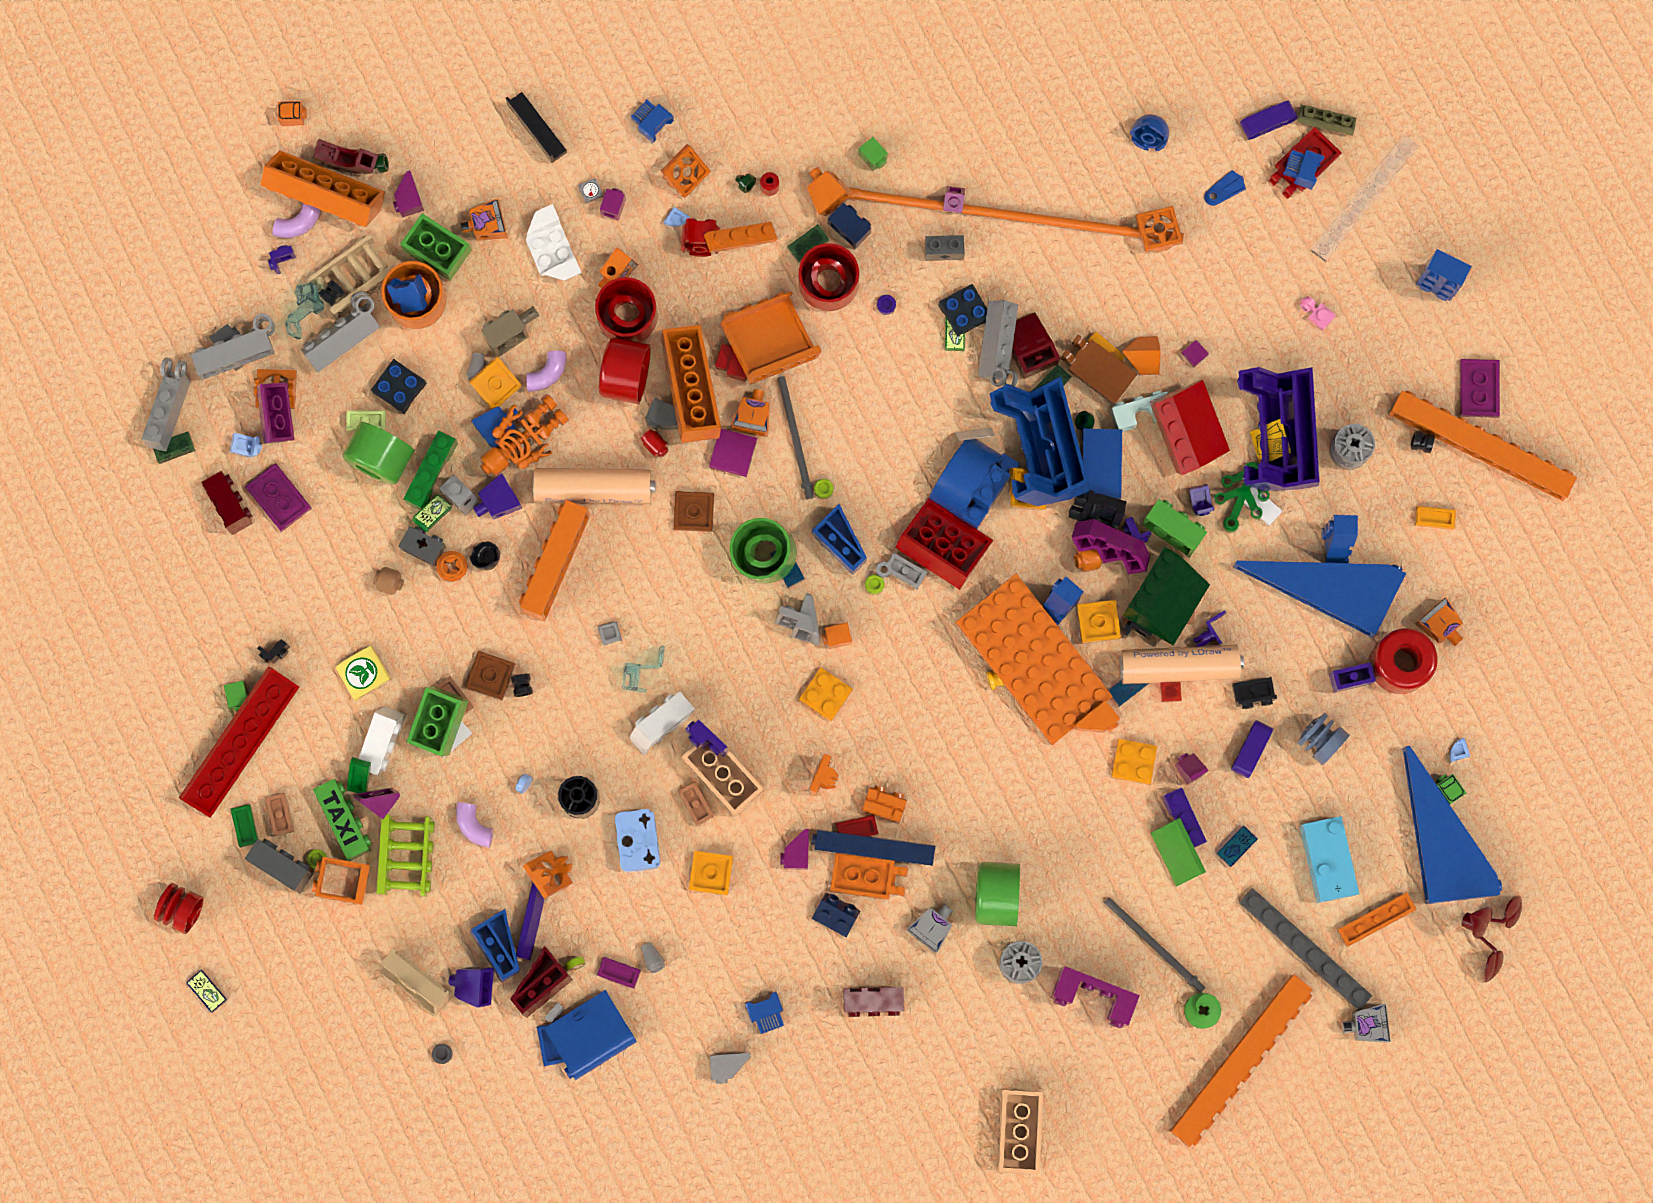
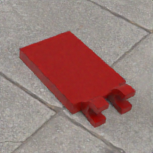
M1314 127L1276 163L1275 167L1278 170L1271 176L1269 182L1273 186L1281 178L1288 182L1290 185L1283 192V195L1288 199L1297 189L1301 192L1306 189L1294 184L1295 178L1283 174L1292 150L1303 154L1306 150L1325 156L1320 166L1316 169V179L1342 152Z

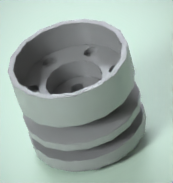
M1349 424L1344 426L1331 441L1329 454L1332 461L1338 467L1345 470L1360 468L1373 454L1375 449L1374 436L1363 425ZM1351 443H1353V444H1354V443H1357V446H1356V447H1355V446L1351 447L1350 444H1351Z
M1016 941L1008 945L1001 953L999 959V969L1003 977L1015 984H1025L1035 979L1043 965L1042 956L1038 948L1026 941ZM1020 957H1023V961H1026L1022 968L1016 963V960H1019Z

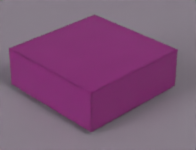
M1197 340L1181 353L1193 367L1197 366L1209 355Z

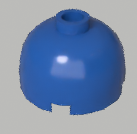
M1143 115L1132 126L1130 135H1132L1131 140L1137 147L1148 151L1151 148L1155 149V151H1160L1167 144L1169 127L1166 121L1157 115Z

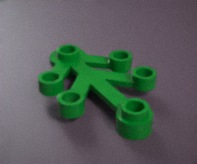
M1249 462L1245 465L1258 469V463ZM1244 468L1242 472L1235 475H1225L1221 481L1223 487L1229 488L1233 483L1243 480ZM1230 479L1231 483L1225 484L1224 480ZM1245 482L1241 487L1215 495L1214 501L1217 505H1223L1226 501L1238 497L1231 515L1225 518L1223 522V528L1228 533L1237 531L1239 526L1237 519L1245 499L1251 510V517L1255 520L1262 517L1263 511L1257 506L1250 487L1245 486ZM1257 489L1258 499L1261 502L1268 501L1270 497L1269 491ZM1261 493H1266V494H1267V498H1265V499L1261 498V497H1260V494H1261ZM1222 496L1224 500L1219 502L1216 498ZM1258 510L1260 512V515L1255 516L1253 514V511ZM1228 521H1234L1235 525L1230 527L1227 523Z

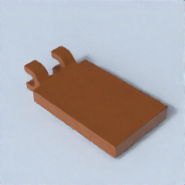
M1077 335L1072 344L1080 350L1074 357L1066 349L1062 354L1061 360L1070 365L1068 371L1114 405L1138 374L1092 339L1087 343L1080 335Z

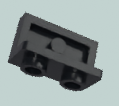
M1272 677L1232 684L1236 707L1242 706V709L1254 708L1253 704L1261 703V706L1272 705L1273 701L1277 699Z

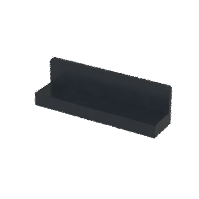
M523 92L511 100L508 97L505 98L508 107L551 163L567 153L565 147Z

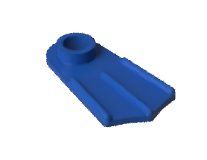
M1231 170L1206 191L1204 195L1205 202L1208 205L1216 206L1246 190L1243 176ZM1215 194L1217 198L1211 199L1210 195Z

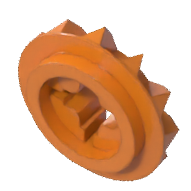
M448 551L439 557L436 568L442 579L454 582L461 580L466 575L468 564L466 558L461 553ZM456 561V567L459 571L452 570L449 572V567L445 563L453 564Z

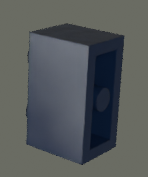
M843 202L828 218V225L856 249L871 234V224L866 218L863 217L861 219L851 205L847 206Z

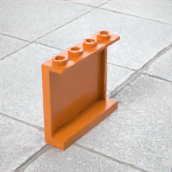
M792 291L788 293L780 292L770 300L768 298L762 299L754 306H751V304L741 308V311L736 313L734 311L728 312L720 323L750 385L815 360L822 352L819 345L813 346L790 300L793 294Z

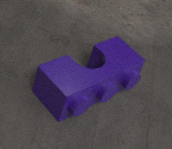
M1183 788L1164 795L1162 800L1169 815L1174 820L1181 819L1194 848L1206 843L1207 840Z

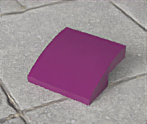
M721 428L720 437L716 440L709 468L747 477L757 438Z

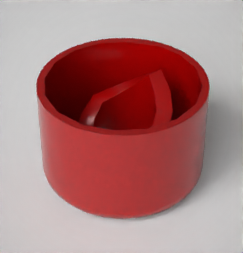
M833 243L820 244L810 249L800 262L798 272L799 289L803 298L812 307L822 311H836L847 306L856 296L859 287V266L854 255L845 247ZM833 270L838 273L841 280L839 287L834 291L825 290L817 280L821 272Z
M621 277L608 282L598 293L595 302V312L600 329L607 338L642 342L654 331L658 320L657 305L654 294L645 283L635 278ZM627 303L633 304L639 310L638 317L630 322L621 320L616 315L619 306Z
M612 338L608 341L599 374L598 389L599 394L603 398L640 404L649 372L650 344L619 338Z
M1401 628L1388 633L1374 646L1369 663L1371 662L1376 683L1380 687L1394 694H1408L1418 690L1433 677L1437 668L1438 656L1433 642L1424 633L1415 629ZM1401 650L1412 656L1415 665L1411 671H1402L1395 665L1394 656L1397 651Z

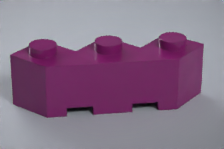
M1095 519L1075 523L1071 538L1078 552L1097 549L1103 563L1122 560L1128 574L1147 571L1150 554L1144 541Z

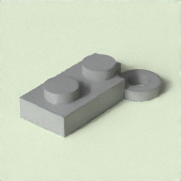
M893 553L888 562H881L876 567V572L880 577H888L891 574L917 590L927 574V571ZM882 566L887 567L888 571L886 573L880 571Z

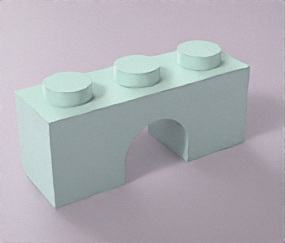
M1156 391L1147 398L1140 396L1132 399L1130 403L1119 402L1114 404L1110 414L1115 429L1122 430V432L1135 429L1137 426L1135 414L1139 411L1148 412L1152 416L1153 422H1157L1150 401L1167 395L1168 392Z

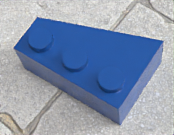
M838 504L812 529V535L854 575L867 562V557L842 507Z
M1333 515L1325 524V528H1322L1321 538L1325 539V563H1349L1348 556L1352 554V550H1349V548L1354 547L1358 536V515Z
M1065 577L1063 580L1059 578L1052 586L1049 593L1050 596L1043 604V608L1058 626L1079 602L1084 591L1069 578Z
M503 909L472 928L470 932L487 961L494 968V972L501 983L519 973L520 970L506 910Z

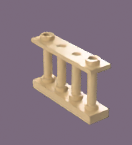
M370 234L360 237L354 246L320 270H314L309 275L310 277L307 278L312 287L318 284L321 289H325L327 283L324 278L333 272L347 290L348 296L342 300L337 298L336 303L329 308L336 319L353 308L351 297L354 293L363 291L369 296L382 287L385 276L394 268L393 264L385 266L370 246L374 243ZM363 250H365L379 269V273L374 277L368 275L355 257ZM348 261L364 281L363 285L359 288H354L339 268Z

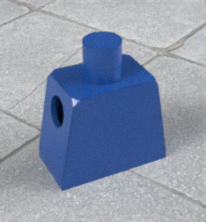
M499 406L472 420L475 428L491 448H499L495 443L497 438L492 435V431L496 426H499L502 422L501 419L506 417L508 411L504 413ZM516 408L513 410L514 414L518 413ZM512 423V425H511L510 427H509V426L507 427V428H512V429H514V430H517L516 427H515V425H514L513 423Z

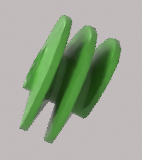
M1197 993L1187 1000L1184 1006V1014L1192 1026L1206 1029L1215 1025L1220 1019L1221 1005L1215 996L1208 993ZM1199 1006L1207 1008L1205 1011L1206 1015L1198 1013L1200 1010Z

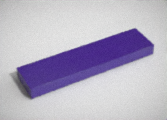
M533 882L516 952V957L531 960L545 900Z

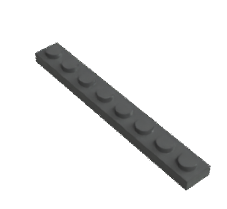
M1253 888L1239 902L1243 908L1358 1011L1372 997L1364 987Z

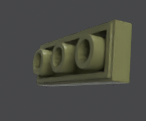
M1301 104L1297 123L1353 136L1356 117Z

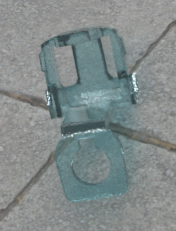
M312 282L296 286L295 295H297V305L299 307L289 314L285 321L287 334L298 340L302 338V329L299 322L311 312L318 314L324 309V302L319 298L318 287ZM292 323H294V326H295V328H296V330H297V333H295V332L292 331V329H291V324H292Z
M665 646L659 647L657 665L624 663L622 689L646 693L647 689L638 688L640 669L661 668ZM626 673L630 675L629 686H625Z

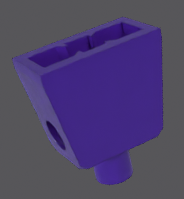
M503 474L496 477L478 493L482 502L473 507L478 517L489 512L493 519L522 509L519 500Z
M466 967L457 969L456 974H451L448 979L449 985L455 987V998L477 1008L491 1005L494 968Z

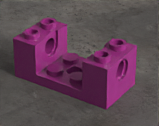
M1064 966L1061 968L1050 997L1055 999L1053 1003L1063 1007L1067 1004H1072L1079 984H1081V988L1092 992L1095 989L1100 991L1099 995L1110 999L1114 997L1106 1020L1110 1021L1109 1025L1119 1029L1123 1028V1026H1129L1140 995Z

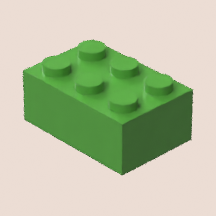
M423 213L400 244L403 251L420 262L427 264L449 281L452 280L472 251L468 242Z
M1158 499L1142 523V526L1190 558L1207 534L1205 527L1198 522L1194 523L1189 520V516L1186 513L1174 510L1172 508L1173 505L1168 501Z
M435 686L426 687L407 743L441 757L450 755L469 700Z

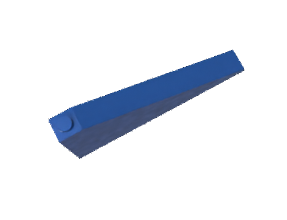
M1236 561L1233 565V568L1372 638L1377 634L1406 575L1401 567L1394 564L1391 566L1389 564Z
M1410 746L1402 748L1426 905L1500 895L1502 883L1498 879L1496 872Z

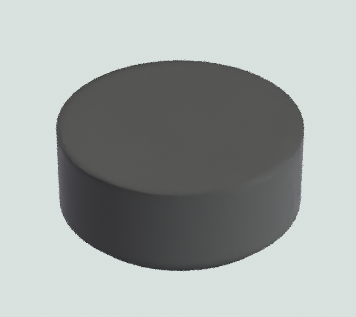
M438 1044L432 1051L434 1061L439 1064L448 1063L453 1056L452 1049L446 1044Z

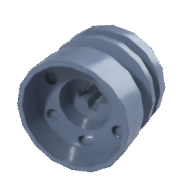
M1326 713L1314 719L1302 732L1300 740L1297 742L1299 746H1302L1306 741L1309 742L1304 749L1306 752L1315 747L1317 750L1313 754V758L1321 765H1324L1350 736L1341 726L1332 731L1330 728L1334 723L1333 719L1325 725L1323 722L1328 717Z

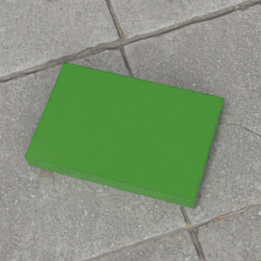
M1180 818L1151 832L1176 887L1206 872Z

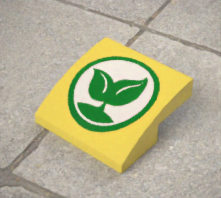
M372 646L363 649L335 667L354 700L360 699L391 679Z

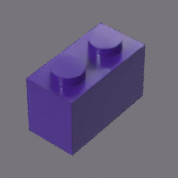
M1371 662L1335 670L1329 674L1334 693L1371 685L1376 681Z

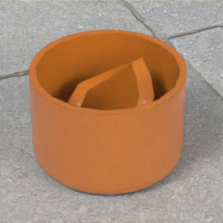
M417 261L403 262L392 268L384 278L381 289L383 302L391 317L401 326L410 329H422L434 324L442 316L446 307V292L436 271L427 264ZM420 274L427 290L425 297L427 307L424 310L403 313L399 303H393L387 285L394 278L403 281L415 279L416 275Z

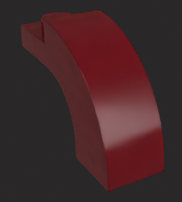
M318 139L312 158L342 171L356 174L373 173L378 154L362 148L357 150L347 149Z

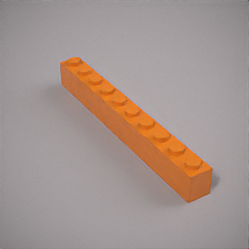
M1401 391L1389 413L1390 416L1426 434H1433L1436 439L1561 501L1568 497L1577 479L1571 471L1567 469L1561 470L1555 467L1556 465L1549 460L1543 461L1538 458L1537 454L1530 451L1525 452L1520 449L1519 445L1515 443L1509 444L1503 441L1501 436L1491 435L1485 432L1486 430L1483 427L1473 426L1465 418L1455 417L1447 409H1439L1433 406L1432 402L1426 399L1421 400L1410 391Z
M1294 974L1288 978L1170 1129V1133L1188 1147H1191L1192 1144L1194 1146L1198 1144L1202 1138L1200 1135L1204 1129L1208 1130L1214 1123L1212 1118L1216 1113L1220 1115L1226 1108V1100L1229 1097L1232 1099L1239 1091L1237 1086L1241 1081L1245 1083L1251 1075L1249 1072L1253 1066L1257 1067L1262 1062V1054L1265 1050L1269 1052L1276 1043L1274 1041L1278 1034L1281 1036L1288 1028L1287 1022L1297 1017L1300 1013L1298 1008L1301 1004H1307L1311 999L1312 995L1310 993L1313 990Z

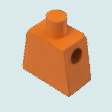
M816 167L809 173L814 181L807 186V190L820 215L827 216L854 194L834 172L825 171L822 173L820 168Z

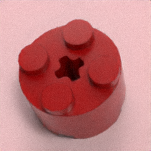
M694 218L686 219V223L682 225L681 251L684 253L685 250L690 251L689 255L696 257L711 256L704 235L707 232L720 230V227L716 225V221L713 219L697 221Z

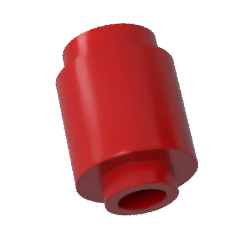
M767 172L760 179L761 191L765 195L773 196L779 191V178L775 173Z
M650 429L641 437L642 445L655 458H662L669 451V444L657 431Z

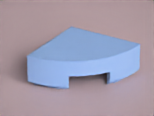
M674 207L665 219L664 224L670 227L682 226L690 216Z
M1465 738L1458 740L1452 746L1449 754L1450 762L1470 757Z

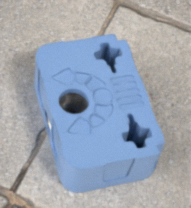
M641 809L616 814L615 825L622 870L630 873L657 869L661 861L654 813L649 809ZM643 815H646L647 818H650V820L647 821V828H645L643 822H640V820L643 819ZM626 837L633 840V843H630V847L623 844V841H626ZM648 851H650L652 857H655V860H652V864L645 861L648 858Z

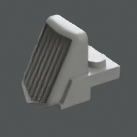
M809 593L805 594L799 612L791 606H781L775 624L792 629V638L819 645V630L812 595Z

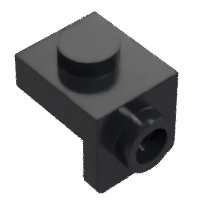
M1129 620L1122 629L1125 632L1124 638H1127L1132 629L1148 640L1153 634Z
M281 639L269 652H266L259 645L257 649L260 653L258 655L265 662L270 660L272 663H275L279 658L283 659L288 654L290 646Z

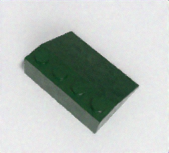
M1164 547L1123 616L1174 646L1210 584L1181 556Z

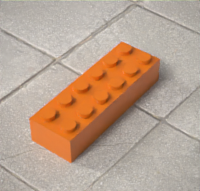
M281 150L264 166L260 185L270 191L278 192L288 198L301 201L305 205H311L323 212H329L341 219L349 220L358 226L367 227L381 211L385 191Z
M701 325L662 329L661 343L681 443L719 438L721 425Z
M568 500L559 506L557 522L553 521L549 532H551L549 540L546 539L543 543L542 550L544 552L541 558L538 557L535 562V573L529 576L526 583L528 589L526 593H522L519 599L520 608L524 614L544 622L590 518L588 508Z

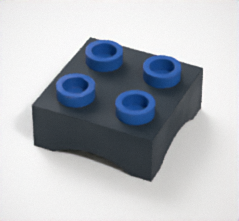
M973 284L939 301L938 306L949 321L957 337L986 323L987 307Z
M393 359L371 391L405 414L413 400L427 383L423 378Z

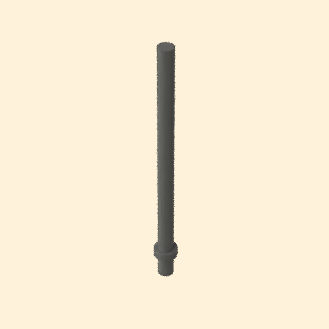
M785 376L778 377V383L803 483L801 488L804 489L806 499L808 500L814 498L811 488L813 484L809 479Z
M1110 897L1104 902L1188 981L1187 984L1189 986L1192 985L1200 993L1206 988L1197 980L1198 977L1196 975L1193 976Z

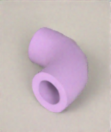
M303 204L301 211L294 218L282 219L278 217L274 222L273 236L294 238L304 235L315 225L321 210L311 205Z
M548 352L544 368L537 372H527L528 392L547 389L558 381L564 372L566 352Z
M458 802L456 808L457 823L462 834L472 843L490 848L493 828L482 826L476 818L477 805Z

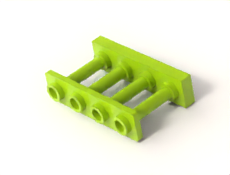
M389 814L384 819H381L377 894L387 895V891L391 889L421 890L420 895L427 897V892L431 890V881L428 880V873L432 872V861H429V853H433V841H430V837L435 829V822L432 821L430 816H425V823L395 822ZM391 831H424V843L394 841V839H391ZM393 849L423 850V861H393L390 859V851H393ZM392 869L422 870L421 882L391 881V879H388L389 871H392Z

